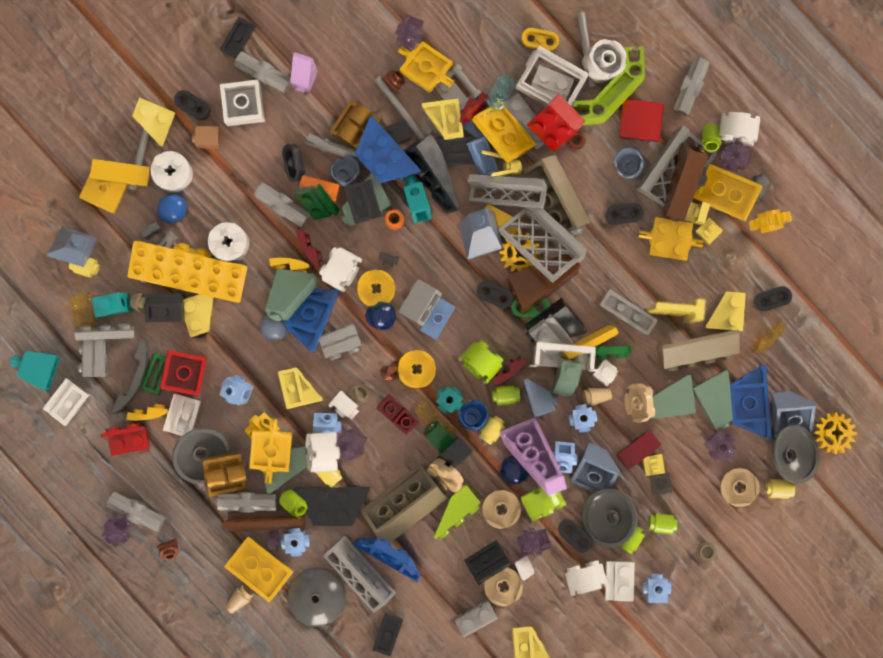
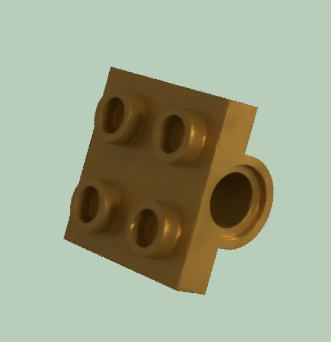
M350 100L329 132L357 149L369 118L373 116L379 124L383 120L363 105L356 104Z
M240 451L202 458L208 497L246 489V473Z

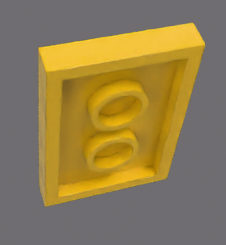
M502 101L480 112L472 119L507 164L530 151L536 145Z
M710 164L693 199L700 203H708L712 208L746 221L763 187L758 183Z
M250 536L245 539L224 566L269 603L294 572Z

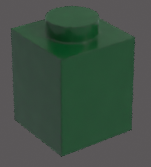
M437 420L434 423H429L424 429V436L440 453L455 441L451 434Z

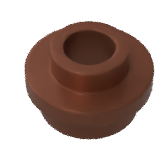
M577 131L566 142L570 149L580 150L584 147L586 139L581 132ZM578 138L579 143L574 144L572 140Z

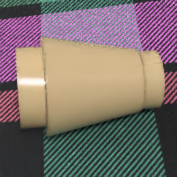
M587 388L582 391V398L584 404L591 407L611 400L612 393L610 388Z
M245 585L237 587L225 608L233 614L252 600V591Z

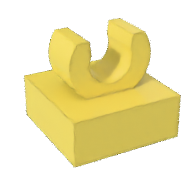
M708 218L695 233L709 245L723 230L713 220Z
M662 454L647 456L643 459L645 476L665 473Z

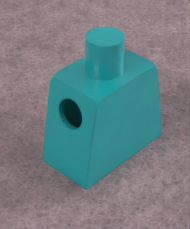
M415 175L406 177L405 182L407 186L403 188L413 223L416 224L432 219L422 182H417Z
M118 292L93 297L92 303L96 319L132 313L130 294Z
M25 351L23 357L13 355L10 365L19 368L17 377L42 390L49 391L61 356Z

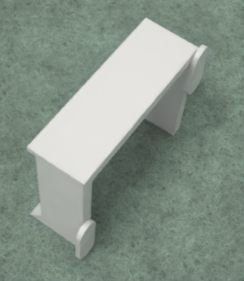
M539 45L538 49L534 50L526 63V70L517 83L516 90L544 106L553 99L524 82L538 57H541L580 80L568 100V103L574 109V101H576L575 99L587 80L589 73Z
M537 342V345L534 346L533 365H529V367L537 368V366L558 368L562 354L560 353L553 359H550L544 350L580 352L582 354L573 359L581 362L583 365L582 370L597 372L598 369H594L596 347Z

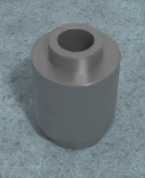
M762 174L754 176L751 180L763 187L755 202L756 204H759L760 200L763 201L771 186V183L768 182L769 178Z

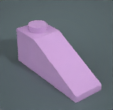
M294 52L290 82L294 90L305 93V91L310 92L318 72L313 58Z

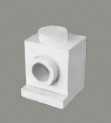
M604 359L596 368L598 369L597 372H593L591 376L607 387L615 379L618 371L615 366Z
M340 391L328 405L330 408L335 406V412L342 418L346 415L352 420L359 412L357 410L359 405L343 391Z

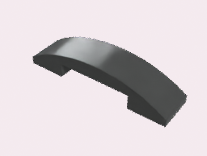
M140 340L134 358L141 361L127 395H118L112 409L114 413H120L129 406L141 390V385L149 367L150 352L147 341Z

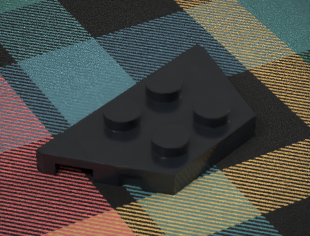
M296 487V493L306 502V512L313 526H352L370 491V487Z

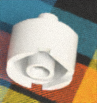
M603 39L587 50L582 59V65L585 72L589 73V77L596 83L608 82L624 70L627 58L626 52L617 41Z
M729 112L728 116L722 113L719 131L721 140H723L724 144L734 145V142H741L743 146H754V142H757L760 117L756 116L753 119L750 118L751 114L741 112Z
M167 151L155 156L151 165V176L154 182L165 191L177 193L184 190L190 184L193 178V170L190 163L181 154ZM173 168V169L175 170V172H173V173H172V176H171V175L168 174V173H169V171H171V169Z
M225 222L218 224L210 231L208 246L211 253L219 260L234 263L240 261L246 255L249 248V238L241 227L234 223ZM227 239H230L231 241L233 240V242L230 243V247L225 245Z
M334 247L329 254L330 260L327 265L324 264L319 274L322 275V281L344 292L345 289L343 287L345 285L350 286L359 270L357 263H361L362 259L342 247L338 249Z
M335 432L306 435V464L309 472L337 471L336 459L340 457L339 447H335Z
M598 560L585 564L586 568L580 569V566L567 569L565 577L571 596L575 595V591H577V594L601 589V584H603V587H608L603 565L599 564Z

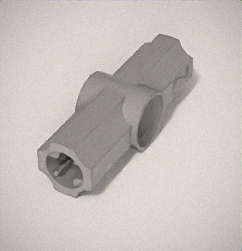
M242 51L235 60L234 66L237 69L251 75L254 80H258L261 84H268L282 93H285L291 84L289 76L275 70L272 65L263 60L259 61Z
M694 57L688 74L685 75L679 89L680 94L673 108V111L684 116L689 115L695 98L698 97L704 83L702 81L710 64L706 59Z
M263 182L256 189L254 196L264 204H267L271 210L281 217H286L300 228L308 221L310 214L294 204V201L283 193H278Z
M115 491L110 496L106 507L124 515V518L136 524H142L156 532L160 531L166 519L165 516L149 509L146 504L135 499L131 500Z
M256 492L220 494L217 498V507L221 511H276L277 494H256Z

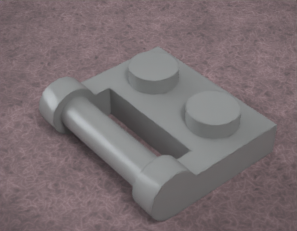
M458 64L446 76L450 79L457 76L471 96L466 98L455 83L449 88L443 82H440L434 89L443 100L458 98L460 112H462L468 99L473 98L477 100L481 91L473 86Z

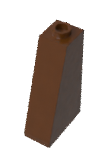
M683 142L681 144L663 212L669 220L678 222V219L685 221L708 155L700 147Z
M569 254L561 255V261L570 262L573 259ZM558 256L547 261H558ZM578 262L553 283L534 265L508 275L507 282L521 314L528 313L575 277L579 272L581 264ZM547 265V270L554 275L558 272V266Z

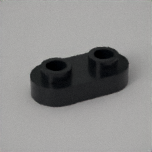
M185 90L176 93L174 103L180 110L197 120H205L209 117L210 107L205 101ZM184 98L188 99L186 104H182ZM200 108L204 109L202 114H198Z
M286 144L283 147L282 156L287 177L291 182L301 181L302 176L305 175L301 151L296 144Z
M637 203L614 205L605 212V219L611 225L636 223L642 219L644 210ZM631 210L636 211L637 215L635 217L630 215ZM611 213H616L618 218L613 219Z
M483 281L477 286L476 292L478 297L499 308H507L513 302L512 293L501 286L489 281ZM485 287L489 288L490 290L489 294L487 295L483 294L482 292L483 288ZM500 296H506L507 301L501 302Z
M781 286L759 293L753 300L754 307L758 311L765 312L787 305L792 300V292L789 288ZM779 293H782L784 295L783 300H780L778 298ZM761 299L766 301L764 306L760 304Z
M563 520L559 524L558 532L560 536L575 550L582 553L590 550L592 546L591 537L572 520ZM570 526L571 531L566 533L564 527ZM580 539H585L583 546L578 544Z

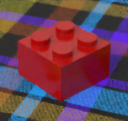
M558 94L534 115L527 126L554 152L577 133L585 123V120Z
M168 350L159 389L199 396L207 358Z

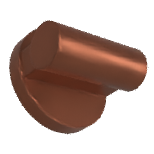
M390 70L382 78L394 93L398 92L404 84V77L399 71Z
M394 360L389 367H381L380 372L385 380L395 381L398 378L395 371L398 368L399 362Z
M176 539L157 545L159 555L163 559L171 560L179 554Z

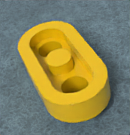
M528 28L521 37L523 45L531 49L537 50L540 45L552 52L559 45L558 35L551 31ZM532 36L534 41L529 42L527 38ZM551 40L553 44L547 45L546 41Z

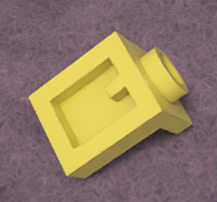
M691 202L685 221L698 225L704 224L710 204L702 202L699 205Z

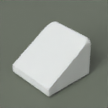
M528 556L515 560L514 563L523 581L534 574V569Z

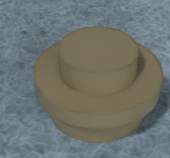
M133 294L130 301L131 308L137 312L144 309L146 303L145 294Z
M354 386L350 390V397L355 403L364 404L368 398V391L363 386Z
M704 542L698 546L697 555L702 561L709 562L716 557L717 551L713 544Z

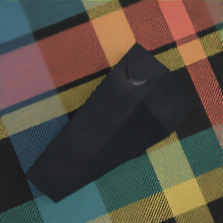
M432 135L423 137L403 149L421 170L415 176L422 182L423 187H426L431 192L432 199L447 214L459 210L460 205L442 151Z

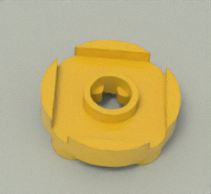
M383 270L367 271L361 276L357 286L360 300L365 305L373 308H381L388 305L394 298L396 289L392 277ZM373 284L376 285V286H377L378 284L381 285V287H380L381 292H380V293H377V292H376L375 294L372 293V291H373L372 285H373Z
M414 350L402 356L398 365V373L405 385L412 388H422L433 381L436 366L433 358L428 353ZM414 364H415L416 366H418L419 364L422 366V367H421V371H422L421 374H419V373L413 374V373H412L413 370H414V369L412 368V366H413Z

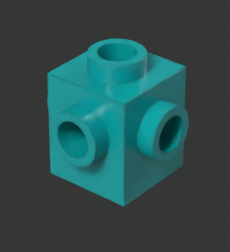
M454 386L451 389L449 387L446 389L442 387L435 396L438 398L436 401L439 404L437 408L445 414L448 411L451 414L453 411L457 413L464 404L461 402L463 399L460 396L462 392ZM451 396L453 403L448 404L446 398Z

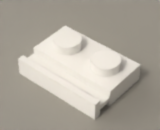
M539 65L531 86L551 98L560 94L566 100L574 79Z
M66 378L43 407V410L66 426L89 397V394Z
M174 393L163 431L183 436L193 430L202 401Z
M606 561L605 576L608 587H605V600H634L635 562Z

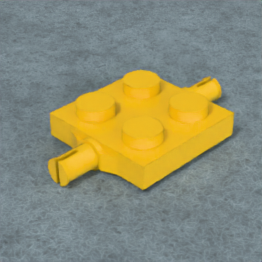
M423 41L412 51H409L404 46L399 48L398 53L406 57L405 63L399 69L400 73L430 93L440 82H443L449 88L454 84V80L446 76V73L453 65V61Z
M655 217L653 228L650 232L641 230L638 232L639 234H645L638 235V238L649 239L650 248L648 255L687 261L691 246L703 248L702 244L704 243V240L692 239L693 223L675 222Z
M273 418L269 419V429H253L250 469H259L265 472L264 483L268 482L269 476V484L272 483L274 472H289L292 433L278 431V419L274 418V424Z

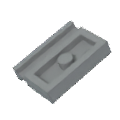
M551 314L547 319H543L528 330L536 342L574 344L571 337ZM544 350L545 353L550 357V359H553L561 352H563L556 350Z

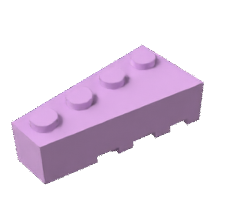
M535 417L500 431L505 447L548 496L567 489L563 474Z

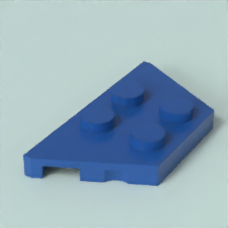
M371 116L355 156L380 184L412 174H419L421 170L375 118Z
M335 287L329 290H323L322 288L314 289L288 321L285 320L284 322L285 328L313 354L340 294V290Z
M761 365L730 384L733 420L730 422L759 436L772 439L766 365Z
M357 538L353 545L416 583L418 582L421 575L412 558L408 557L405 551L401 549L396 550L384 539Z

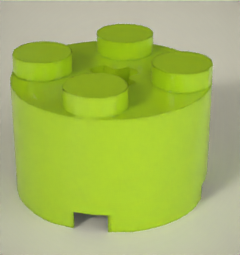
M473 341L458 360H463L465 362L463 366L478 380L480 377L485 379L483 383L487 384L502 368L501 363L503 359L497 353L492 354L488 350L489 346L484 341Z
M541 487L533 489L520 497L532 522L541 518L542 515L543 517L550 515L554 512L555 508L557 510L567 505L561 492L548 496Z

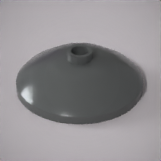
M798 425L784 427L778 432L772 447L773 462L778 473L791 483L807 482L814 476L819 464V450L814 437L807 429Z
M209 428L193 429L177 441L172 455L173 465L177 473L184 480L194 484H205L202 458L231 453L225 437L216 430ZM199 449L203 450L200 454L196 453Z
M602 489L593 493L586 501L582 513L583 526L586 533L595 543L604 547H617L626 543L633 536L637 527V512L631 499L623 492L616 489ZM613 514L617 515L616 520H614Z
M312 568L300 573L293 580L288 591V604L292 614L300 622L308 626L319 627L330 624L338 618L345 605L346 594L341 580L331 571L322 568ZM318 596L319 601L313 602L312 597Z

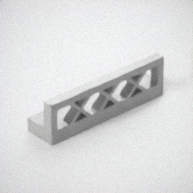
M469 174L468 182L471 185L470 203L544 208L547 185L544 179ZM476 189L485 190L487 193L481 198H475ZM497 191H503L505 194L500 199L492 197ZM521 192L523 197L518 201L511 199L510 196L514 193ZM534 193L541 194L539 202H531L529 197Z
M346 536L341 538L323 555L373 613L383 607L396 594ZM332 552L339 558V561L332 557ZM345 568L349 569L352 575H349L345 571ZM358 583H361L364 586L365 590L361 589L358 586ZM371 597L375 598L379 603L377 606L371 600Z

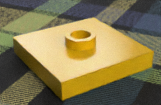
M89 175L79 198L115 214L129 184L91 179Z

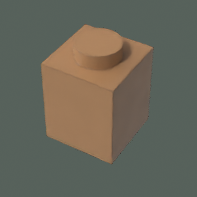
M195 126V132H192V143H195V146L201 149H221V129L218 126Z

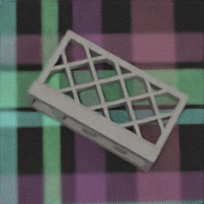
M680 126L676 129L636 187L638 192L645 194L662 208H664L667 197L664 184L671 183V181L664 182L663 172L671 169L673 176L675 169L673 158L676 154H679L678 150L681 148L682 142L684 143L688 137L693 141L694 146L698 147L699 145L702 147V150H705L702 141L690 133L689 129L685 126ZM707 151L710 153V156L706 161L702 175L717 155L716 151ZM661 184L662 196L656 197L650 193L654 185Z
M525 207L498 230L506 240L552 283L574 264L580 263L585 258L587 251L581 243L543 208ZM526 214L531 219V224L520 223V218ZM509 227L518 228V235H510L506 230ZM520 228H531V236L520 235ZM534 229H542L545 232V236H534ZM520 240H531V248L523 247L520 244ZM534 241H545V248H534ZM547 241L556 242L558 249H548ZM534 252L545 253V260H536ZM547 253L558 254V261H547ZM561 254H569L573 259L570 262L561 261ZM547 265L558 266V272L552 275L547 270Z

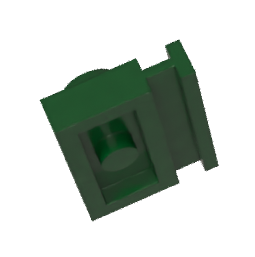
M318 184L317 187L308 186L296 190V197L314 220L331 217L332 214L338 215L340 209L321 184Z

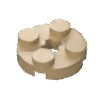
M641 383L630 385L627 388H630L629 393H625L624 397L625 410L628 415H632L634 419L631 420L633 422H646L655 415L652 398L653 390L650 386L646 387Z
M435 459L427 469V473L438 482L437 485L442 491L458 492L464 485L462 484L463 478L452 465L449 468L444 465L446 461Z
M734 468L723 474L720 481V493L727 503L736 507H745L750 505L759 494V481L749 470ZM738 482L745 486L744 489H741V493H738V490L735 489Z
M507 490L493 491L485 498L482 505L483 516L487 523L498 529L514 525L521 514L520 503L517 497ZM505 504L507 512H502L501 515L498 514L497 505Z
M507 567L484 582V589L492 603L498 606H508L520 598L523 585L518 573L512 568ZM503 581H506V585L509 586L508 590L504 589V591L502 592L500 591V587L498 586V584L503 583Z

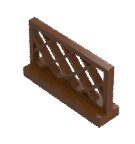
M286 510L228 512V520L222 522V528H228V532L306 528L305 513L301 517H296Z

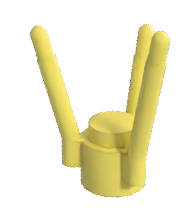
M481 151L482 154L502 158L499 153ZM513 160L508 164L504 162V171L494 172L489 176L520 175L522 171L521 161Z

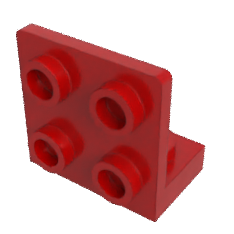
M140 423L125 425L124 430L121 427L105 429L106 433L100 434L101 438L108 437L111 456L150 449L147 427L140 426Z

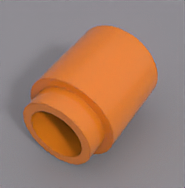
M392 209L386 213L385 223L389 229L399 230L404 225V216L399 210ZM393 218H397L399 222L397 224H392L391 220Z

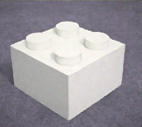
M258 80L220 84L224 123L227 126L265 122L261 84Z

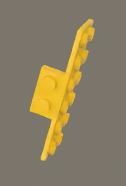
M135 240L133 242L127 277L240 303L248 267L212 258L213 254L205 248L194 249L190 248L188 244L179 243L171 249Z

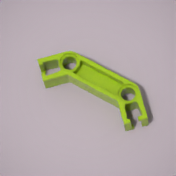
M638 46L637 57H640L638 62H630L629 58L631 57L630 52H632V48H624L627 57L624 70L594 100L574 101V110L577 113L578 111H590V114L580 115L585 120L583 125L602 124L607 121L644 81V46ZM634 70L640 72L638 75L630 74ZM597 109L603 110L599 115L594 114V111Z

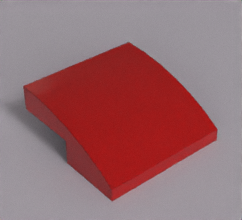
M625 100L622 108L619 137L621 139L660 142L664 104Z

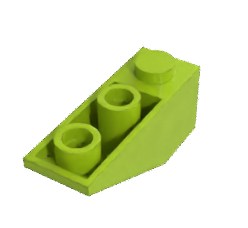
M467 484L451 495L435 532V539L438 537L443 539L450 533L449 528L453 525L459 526L465 521L463 518L468 513L472 515L480 508L478 506L481 503Z

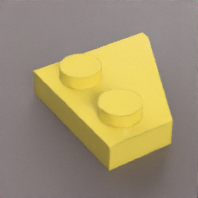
M139 98L132 117L157 142L158 146L163 147L175 112Z
M458 98L422 103V109L444 140L464 137L462 123L459 122L461 113Z
M726 291L711 318L706 323L705 329L743 331L746 293Z
M198 294L183 299L184 320L191 338L210 332L214 297Z
M297 367L277 372L286 409L323 401L322 397L315 391L308 380L304 378Z
M532 626L512 628L514 658H550Z

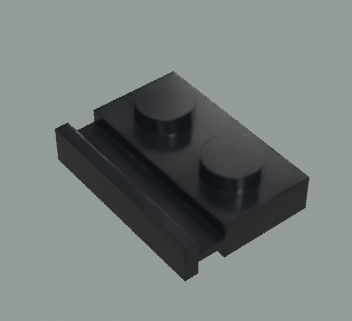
M464 136L444 140L443 137L435 138L442 151L446 166L475 164L467 146L468 142L474 140V136Z
M371 179L344 187L355 225L382 217Z
M145 294V322H184V294Z
M497 540L464 560L478 585L511 566Z

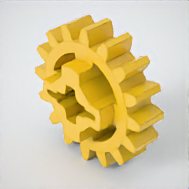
M780 209L770 210L757 214V219L751 220L749 226L751 231L760 229L761 233L771 232L784 228L783 224L792 221L789 211L780 213Z
M506 240V243H502L503 249L498 250L500 254H503L500 260H506L504 266L508 267L510 265V271L513 272L515 268H517V271H520L522 268L526 269L528 266H533L526 257L524 258L522 255L517 254L516 249L508 240ZM525 240L520 243L523 247L531 248V240ZM534 243V248L540 246L539 243ZM508 247L511 248V254L509 255V257L507 256ZM534 252V258H535L536 260H539V259L536 257V254H541V253H535V252ZM517 261L525 262L523 264H515Z
M832 412L831 417L829 413H826L825 419L820 417L818 419L820 424L814 425L818 428L817 431L813 432V434L818 436L814 441L820 442L818 447H825L826 453H829L831 449L832 454H837L838 450L840 453H844V447L850 449L849 443L855 442L852 438V435H857V432H852L855 425L849 424L851 418L844 419L845 414L838 416L837 412ZM829 422V426L824 429L825 425ZM832 431H837L838 434L832 435Z

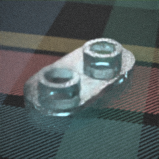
M501 75L496 80L487 98L491 108L500 110L507 103L515 87V82L510 76Z

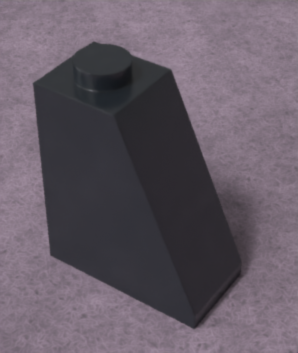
M563 298L557 300L525 324L527 329L526 335L531 342L535 340L528 330L543 319H547L550 314L571 338L587 333L584 323Z
M459 436L435 459L446 461L444 465L448 468L451 465L456 468L473 450Z

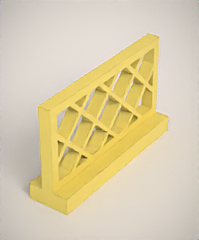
M696 299L685 305L656 302L646 307V312L650 314L684 317L683 323L685 324L704 320L705 300Z

